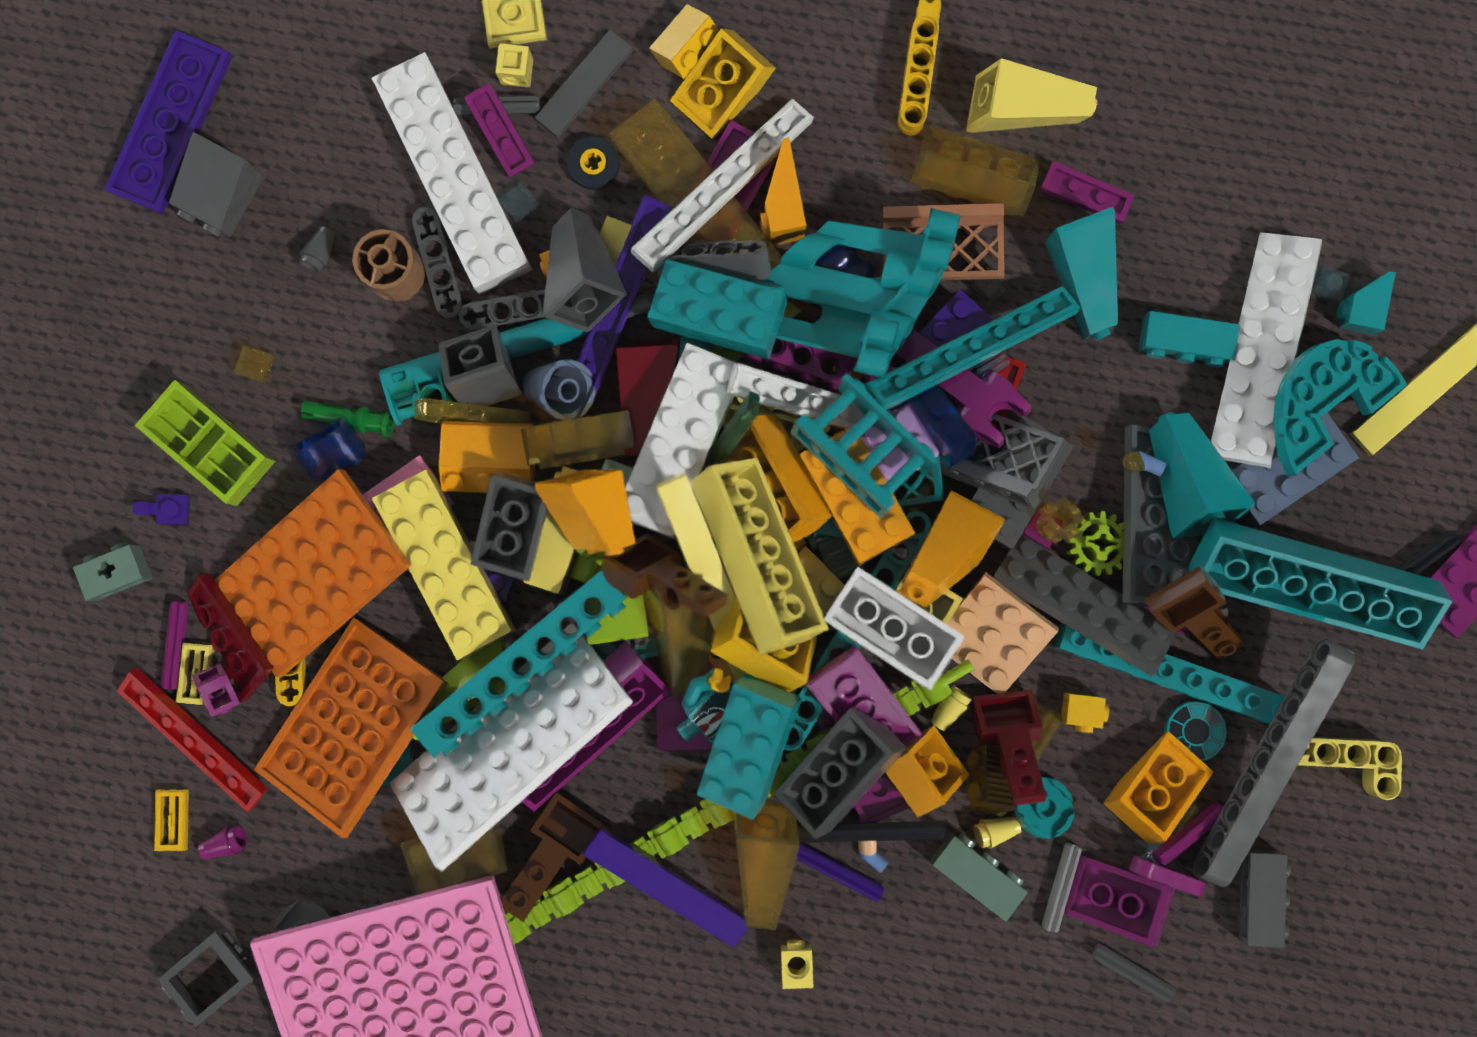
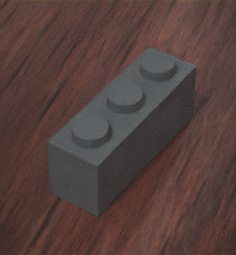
M1250 849L1241 864L1239 940L1247 946L1285 948V939L1289 936L1286 908L1290 905L1287 877L1291 874V864L1289 859H1287V854L1278 850Z

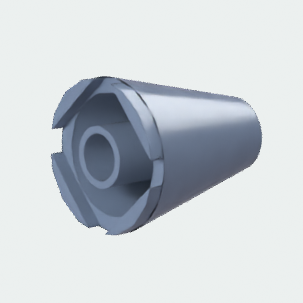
M570 359L559 360L531 369L524 374L521 381L524 394L547 414L558 420L570 421L576 417L583 416L591 407L595 397V387L592 385L591 380L593 376L590 370L582 363Z

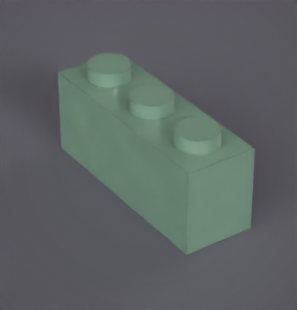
M950 832L929 860L930 863L1007 922L1028 893L1021 886L1024 881L1010 870L1007 874L1003 873L997 868L1000 862L986 851L982 856L972 849L975 843L964 834L960 833L957 837Z

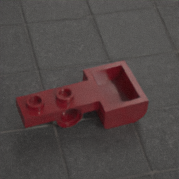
M1032 689L974 696L972 698V716L979 745L999 746L1001 770L1004 779L1008 780L1014 806L1045 802L1047 795L1031 742L1041 740L1043 730Z

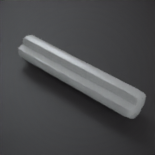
M1072 843L1064 845L1042 921V928L1053 933L1059 931L1082 852L1081 847Z

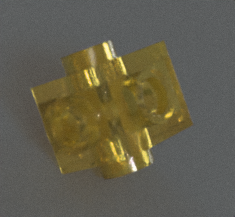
M1063 496L1056 504L1052 500L1046 503L1038 511L1041 517L1035 524L1038 526L1037 531L1046 541H1052L1056 545L1062 539L1068 543L1081 531L1077 526L1085 518L1082 516L1079 508ZM1053 519L1058 520L1061 526H1059Z

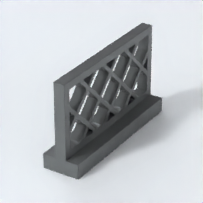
M993 414L990 422L991 424L996 423L1001 426L1002 432L1000 434L1004 437L1008 449L991 455L990 444L982 440L966 446L963 435L968 433L950 418L938 439L941 474L1035 510L1040 501L1038 494L1067 444L1066 440ZM1019 433L1027 435L1028 442L1015 447L1011 446L1009 437ZM959 437L961 448L951 452L944 450L948 441ZM1047 442L1055 445L1051 453L1038 457L1035 449L1036 446ZM985 447L988 457L976 462L970 460L969 452ZM1031 449L1035 459L1018 465L1015 454ZM1011 456L1014 467L1002 472L996 470L994 462ZM1038 467L1039 474L1034 483L1022 479L1020 472Z

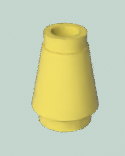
M954 685L950 687L953 693L939 702L933 718L930 720L933 725L944 732L970 708L968 704L972 700L969 695Z
M1016 816L982 819L979 824L974 825V834L981 848L988 847L992 849L1021 833V825Z

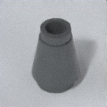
M320 226L318 231L299 252L301 256L299 263L313 272L320 273L322 268L327 267L336 234L330 229Z

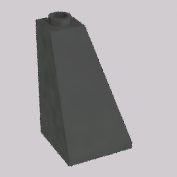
M571 207L552 227L543 314L545 318L589 332L627 293L593 217Z

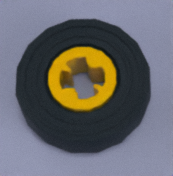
M591 136L582 138L573 145L569 151L567 166L569 174L576 184L584 189L596 191L605 189L614 182L619 173L620 161L618 152L610 142L604 138ZM591 157H595L596 161L598 158L601 159L598 163L599 168L596 170H592L591 166L589 169L586 167Z

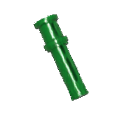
M305 400L301 407V412H306L301 414L303 419L354 427L359 433L369 431L381 433L383 437L389 438L394 429L395 422L390 411L386 413L370 411L368 407L364 406L357 410Z

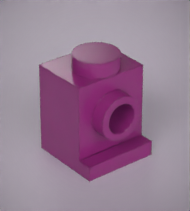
M221 663L192 675L193 681L211 717L217 714L228 713L234 706L240 704Z

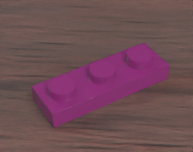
M491 83L464 97L509 178L536 164Z
M1052 161L1039 190L1093 214L1113 207L1115 223L1119 225L1124 222L1135 196L1055 161Z

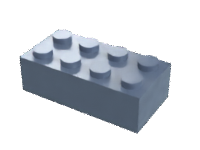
M1328 413L1323 415L1321 419L1334 445L1297 475H1286L1278 458L1277 447L1275 448L1271 468L1237 463L1230 468L1255 503V506L1241 516L1248 527L1263 524L1359 459Z

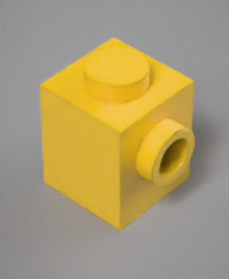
M1064 693L1061 723L1075 725V731L1093 733V727L1103 729V723L1107 722L1109 717V705L1105 704L1106 698Z

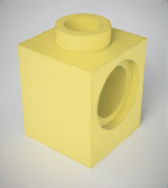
M499 43L496 74L501 85L530 88L534 59L529 46Z
M789 940L787 945H781L783 989L813 988L811 944H805L804 940ZM801 957L805 960V964L801 969L795 970L788 965L790 959Z

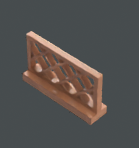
M1004 203L883 207L884 229L903 230L908 233H913L911 230H916L914 234H920L924 227H927L930 208L960 214L958 229L962 228L969 236L959 246L954 243V251L950 256L949 262L957 254H960L969 265L963 271H954L948 265L941 280L1004 279ZM984 228H997V238L990 245L978 236ZM972 239L985 249L974 260L962 250ZM996 245H997V252L993 250V248H994ZM989 253L998 261V270L985 271L978 262ZM884 255V266H885V262H886L887 255Z

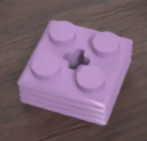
M908 403L890 412L920 443L927 444L933 450L935 457L938 458L939 451L912 404ZM875 424L861 436L870 453L887 438ZM895 446L877 466L887 481L910 458L898 446Z

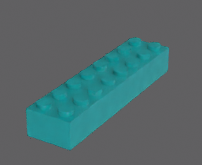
M1212 518L1188 566L1189 572L1202 566L1216 581L1223 595L1419 649L1425 647L1453 601L1441 581L1217 518Z

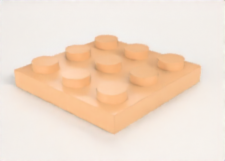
M986 572L961 601L948 623V626L965 636L951 659L958 664L969 659L974 667V670L970 672L973 676L995 693H1005L1058 633L1059 628Z

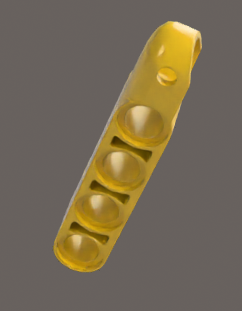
M919 0L916 9L915 21L909 37L898 115V127L906 135L919 133L927 117L939 33L941 0ZM920 29L928 30L931 36L922 37L917 31ZM921 57L926 60L927 64L919 66L914 63L913 59ZM919 86L923 93L913 94L909 87ZM914 114L918 117L919 122L910 123L906 120L905 115Z

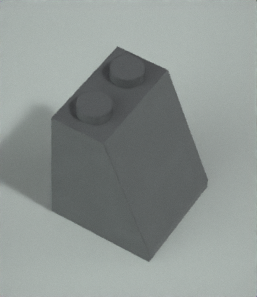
M193 132L169 203L178 209L176 215L193 224L196 219L204 223L202 229L210 234L219 237L220 233L231 237L264 176L245 159Z
M496 324L438 343L444 383L467 413L523 394L519 373Z

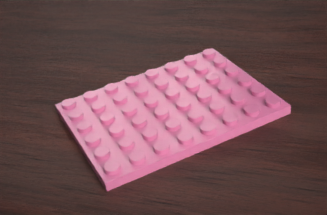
M494 875L256 937L250 943L281 1037H542Z

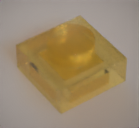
M243 345L234 373L265 384L275 356Z

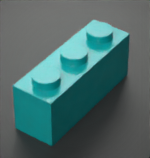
M1150 311L1143 316L1138 351L1147 352L1146 356L1150 358L1163 359L1165 355L1175 356L1178 362L1194 363V360L1206 361V366L1221 368L1224 367V364L1229 363L1230 360H1235L1240 324Z

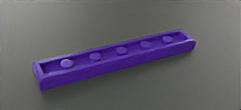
M601 826L583 850L585 857L732 947L737 945L751 926V919Z

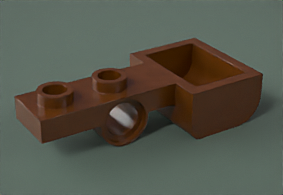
M649 534L636 539L635 544L623 547V553L603 557V573L607 582L631 599H635L656 587L659 589L662 602L670 610L675 611L685 605L704 618L727 605L728 594L681 567V553Z
M1202 566L1193 569L1146 597L1151 613L1171 633L1186 626L1218 660L1233 654L1237 649L1245 645L1242 637L1227 622L1219 608L1227 602L1218 584Z
M556 792L530 830L540 837L542 841L502 898L503 909L524 922L566 858L569 857L581 865L585 859L583 855L584 848L601 826L605 829L606 825Z

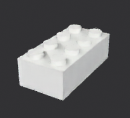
M857 567L824 618L827 624L928 690L932 689L965 638L964 635L859 567Z

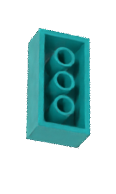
M666 259L648 319L654 328L769 360L787 305L785 291Z
M744 674L733 684L697 795L753 820L765 805L802 698L747 674Z

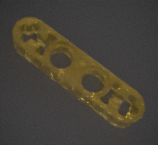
M418 399L415 401L414 418L421 421L435 423L458 421L531 424V414L519 410L435 399Z

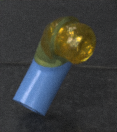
M1142 451L1129 452L1122 461L1124 468L1129 472L1148 471L1161 477L1167 465L1166 462Z

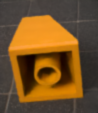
M951 490L932 523L930 531L923 541L898 593L925 608L928 607L980 564L1004 524L1005 518Z

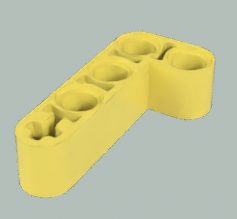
M1313 737L1298 765L1363 768L1362 783L1364 790L1370 796L1384 800L1396 798L1401 791L1402 754L1399 747L1391 742L1376 739ZM1324 744L1326 753L1323 758L1319 759L1317 750L1320 745ZM1351 746H1354L1356 750L1355 757L1349 760L1348 750ZM1384 747L1386 756L1380 762L1378 752ZM1384 778L1385 787L1379 792L1377 787L1378 781Z

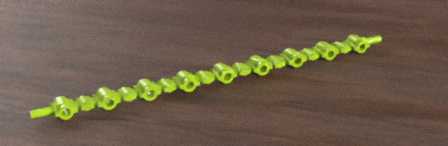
M968 659L947 672L941 673L931 690L912 680L910 682L913 689L909 691L908 687L904 686L895 691L893 695L908 715L911 716L920 710L917 704L922 702L924 707L928 708L947 698L953 693L949 684L973 671L974 667ZM833 726L816 733L805 741L808 747L805 751L800 746L798 749L791 750L785 754L787 761L783 762L780 759L767 799L775 796L774 793L829 733ZM703 799L699 802L703 809L698 810L694 806L680 814L682 819L680 822L677 821L675 816L666 819L647 831L649 840L646 841L644 836L629 844L654 860H657L654 855L656 853H659L663 859L675 854L690 843L687 838L688 835L691 834L692 838L695 839L709 831L707 824L711 823L714 829L731 822L740 814L710 800ZM595 862L594 864L597 869L593 870L592 866L581 870L575 874L577 881L573 882L570 876L557 881L544 891L543 896L545 899L541 900L539 898L524 922L508 911H505L514 944L519 943L532 934L533 931L530 925L537 929L552 920L551 913L558 919L576 910L585 903L582 898L584 894L590 899L604 891L602 884L606 883L610 889L625 881Z

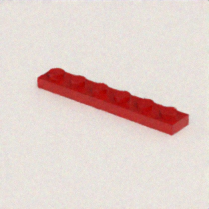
M135 668L127 674L117 692L247 813L255 808L268 791V788L139 668Z

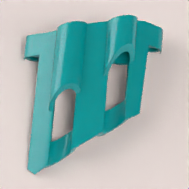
M930 208L927 227H924L923 235L827 221L817 232L811 233L795 243L781 258L780 264L771 270L769 277L761 281L748 282L785 291L786 297L821 305L822 315L813 324L783 317L777 333V339L858 358L854 371L885 378L894 354L897 355L904 346L917 317L927 300L935 292L945 270H947L961 215ZM838 244L887 255L883 274L881 277L866 278L815 266V263L826 251Z

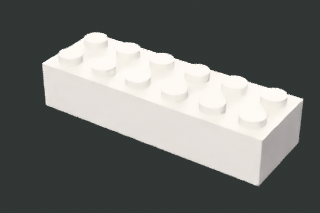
M689 343L686 344L625 488L632 523L674 540L675 533L655 485L685 473L694 492L691 480L702 473L734 397L726 393L735 362Z

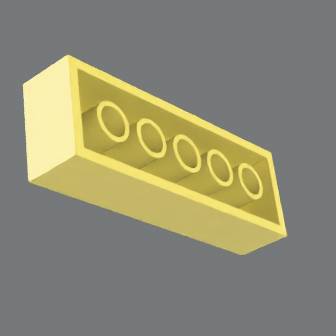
M758 457L710 466L691 480L760 655L806 642L828 630Z
M424 470L372 498L392 538L412 565L408 569L456 660H463L516 632L484 568L471 565L474 549L432 472Z

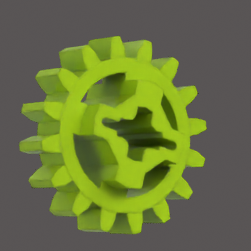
M1105 511L1098 512L1096 517L1093 512L1087 513L1086 520L1082 517L1076 519L1075 522L1078 527L1073 526L1068 529L1073 537L1065 539V543L1072 545V549L1068 550L1066 554L1075 555L1076 557L1072 565L1082 564L1081 570L1085 573L1092 569L1093 577L1100 576L1101 571L1105 576L1111 575L1112 568L1116 571L1123 568L1120 561H1123L1124 533L1122 529L1124 528V522L1116 524L1117 516L1115 514L1106 519ZM1090 525H1093V528H1091V533L1089 535L1082 536L1083 532ZM1098 539L1103 545L1109 546L1100 549L1098 545L1090 543V541ZM1082 549L1089 556L1088 558L1084 555ZM1110 552H1115L1113 558L1105 563L1107 555Z

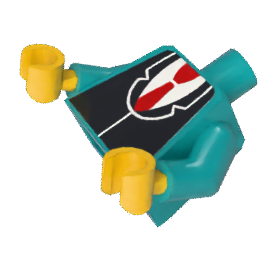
M714 667L706 675L693 678L690 681L681 703L688 718L676 727L687 742L700 731L710 742L714 743L732 690L730 685L731 676L723 677V670Z

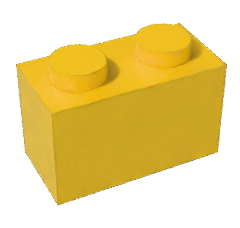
M687 4L649 49L662 67L685 79L719 30L709 15Z

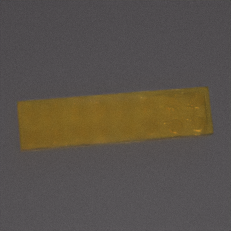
M656 99L652 100L609 133L610 140L659 201L672 206L670 211L713 172V169ZM735 197L729 200L690 237L693 243L763 241L767 245L771 270L780 264L782 255Z

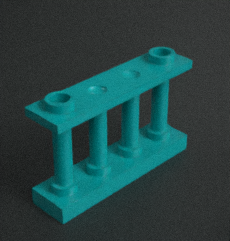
M846 374L838 387L842 395L816 419H809L803 414L795 421L791 433L866 506L882 519L896 502L893 499L892 493L919 467L928 474L938 459L927 444L920 443L867 393L866 387L861 381L853 379L849 374ZM852 402L864 416L838 441H832L824 433V428ZM875 424L887 438L861 463H855L847 455L846 450ZM897 445L910 459L883 485H878L870 477L869 472Z

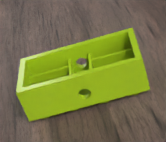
M174 380L135 424L141 432L225 504L238 506L276 462L274 458L192 388L177 380Z

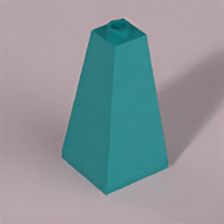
M1113 207L1058 227L1045 241L1062 286L1065 287L1081 307L1074 316L1084 340L1093 337L1094 341L1110 336V330L1118 325L1116 229Z
M1168 412L1158 418V422L1149 430L1154 457L1167 463L1159 480L1170 533L1173 539L1204 535L1212 518L1233 523L1255 506L1252 497L1190 413L1176 414L1175 412Z

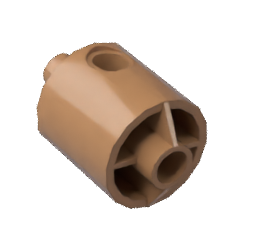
M385 229L371 231L362 237L354 248L352 261L355 273L365 285L383 299L396 302L410 300L423 285L426 271L422 258L411 244L395 231Z

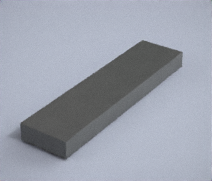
M609 30L535 116V120L556 138H559L633 52V48L612 30Z

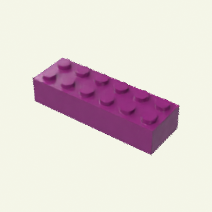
M627 641L603 662L632 699L633 703L521 801L533 811L538 809L671 692V689L657 671Z

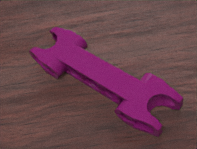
M912 328L904 346L892 358L901 365H904L938 347ZM967 369L932 387L957 406L950 417L960 428L972 437L978 438L998 449L1004 444V437L991 424L990 419L992 415L998 410L1003 409L1011 410L1024 417L1031 412V405L1020 395L1011 382L992 369H989L981 379Z

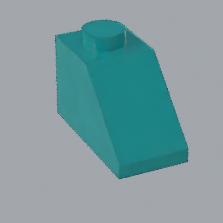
M1389 271L1345 298L1339 304L1336 313L1337 319H1340L1338 328L1369 335H1375L1384 331L1396 272Z

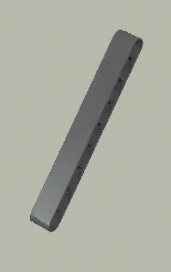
M1321 639L1313 646L1196 855L1192 866L1195 877L1220 887H1226L1232 882L1355 663V654L1352 650L1327 639Z

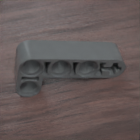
M688 239L668 258L671 261L745 281H761L771 275L767 245L765 242L758 240L689 243ZM664 262L660 267L657 268V273H658L659 280H660V277H661V274H662V271H663L665 262Z

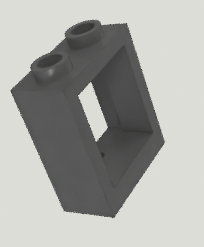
M224 926L215 931L158 980L162 984L161 988L168 998L174 999L181 1008L180 1012L183 1018L197 1027L256 979L260 972L256 964ZM212 947L239 982L207 1009L203 1010L176 975L208 948Z

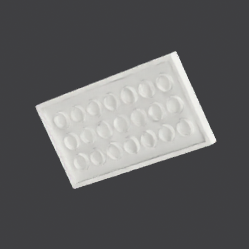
M571 623L564 631L572 634L577 631V627ZM584 635L575 640L578 647L565 658L560 653L551 660L555 666L541 678L536 673L527 681L531 686L518 697L512 693L504 699L507 706L494 717L487 713L481 718L480 721L483 723V726L471 736L463 733L456 740L460 745L448 755L444 756L440 752L433 758L426 750L390 782L393 791L433 864L441 871L449 866L633 703L632 699L593 647L588 644ZM552 640L541 649L542 652L551 653L553 651L554 644ZM529 661L518 671L521 673L528 672L530 668ZM480 703L472 711L479 712L482 704ZM456 724L449 731H456L458 728V724Z

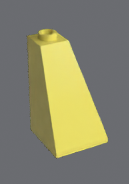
M1001 58L976 75L966 132L973 133L1080 123L1091 117L1096 110L1097 99L1095 97L1097 87Z

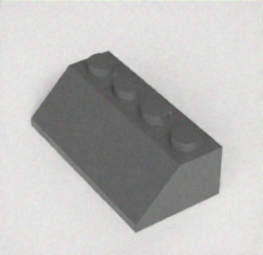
M852 707L778 788L774 795L804 828L817 839L832 831L902 755L907 747L884 724Z

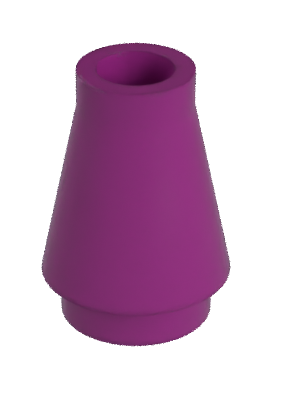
M228 826L208 840L201 842L198 846L199 854L204 860L238 855L247 847L246 833L240 826Z

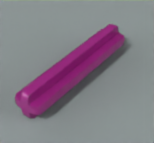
M171 601L161 680V687L163 689H177L182 643L185 642L189 606L187 602Z
M1213 802L1168 838L1166 842L1153 851V858L1162 866L1167 865L1213 827L1224 806L1218 802Z

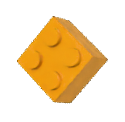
M935 726L922 732L923 737L908 746L886 771L889 779L894 783L917 817L944 805L970 775Z

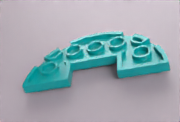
M1336 339L1310 347L1300 354L1289 366L1280 383L1274 406L1275 443L1279 461L1287 476L1297 475L1334 445L1321 417L1347 396L1352 395L1363 416L1375 412L1407 386L1399 370L1386 356L1380 357L1372 351L1373 347L1356 340L1345 341Z

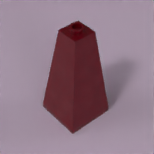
M679 338L619 342L616 348L625 456H632V460L638 459L670 384L679 346Z

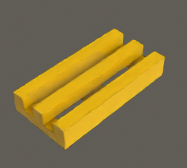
M158 789L155 791L154 851L188 850L189 789ZM165 796H169L168 844H164ZM177 796H179L178 844H176Z

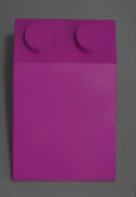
M1081 855L1064 914L1148 946L1158 947L1176 888Z

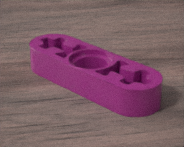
M1137 855L1133 856L1129 866V870L1136 874L1198 897H1202L1207 885L1201 879L1176 869L1162 866L1157 862Z

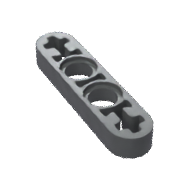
M423 207L413 214L412 224L435 307L442 317L454 320L459 317V312L464 306L441 220L433 209ZM428 215L430 219H434V221L430 222L431 232L433 234L438 232L439 235L428 236L426 228L423 225H419V223L423 222V216ZM434 242L440 243L442 245L441 254L437 257H429L427 255V247ZM441 270L448 271L450 274L449 282L445 285H437L434 280L435 274ZM448 291L450 299L453 302H457V305L453 307V312L449 313L447 309L442 308V306L447 304L445 295L443 293L438 295V292Z
M546 288L469 302L460 309L459 320L465 328L475 330L495 324L497 326L544 317V299L541 294H545ZM526 297H532L537 301L538 309L535 313H529L523 308V300ZM503 302L509 307L510 313L507 318H500L495 314L494 307L496 303ZM484 304H487L488 315L476 319V323H474L473 318L467 317V313L471 312V308L476 313L486 310Z

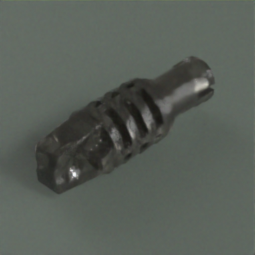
M957 233L955 243L959 246L964 240ZM968 245L962 249L973 260L980 255L974 248L970 249ZM960 254L954 257L958 270L963 271L969 265ZM984 258L978 262L985 271L993 270L984 261ZM999 279L967 280L972 285L971 287L989 304L996 302L1006 292Z

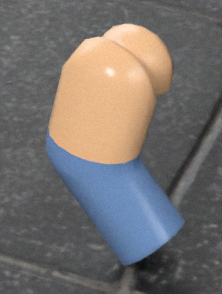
M858 842L860 857L877 872L881 873L889 861L877 852V842Z

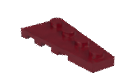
M209 573L200 575L187 594L203 628L209 627L212 633V642L210 643L215 653L221 652L227 664L224 671L229 680L234 679L239 690L236 696L239 702L243 703L252 697L274 669V666L271 665L267 656L253 639L251 633L236 614V611Z

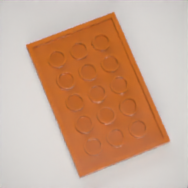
M338 469L214 581L234 608L236 614L243 621L253 639L261 647L271 665L274 666L272 672L275 677H283L412 565L347 472Z
M353 617L254 770L338 836L348 838L413 738L414 734L410 729L429 713L448 682L366 623Z

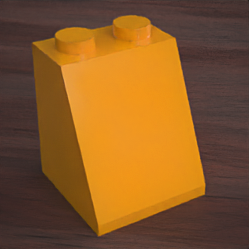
M582 470L534 483L537 493L573 549L586 550L587 554L605 551V555H616L624 552L623 547L635 544L622 470Z

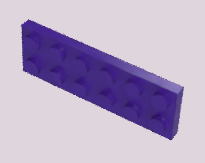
M175 30L106 184L105 191L163 215L172 195L190 137L193 132L199 134L233 57L229 51Z

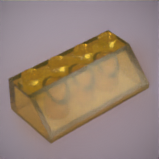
M928 125L910 182L916 183L923 189H935L944 192L952 198L960 197L973 201L974 204L1004 203V214L1024 217L1036 187L1040 159Z

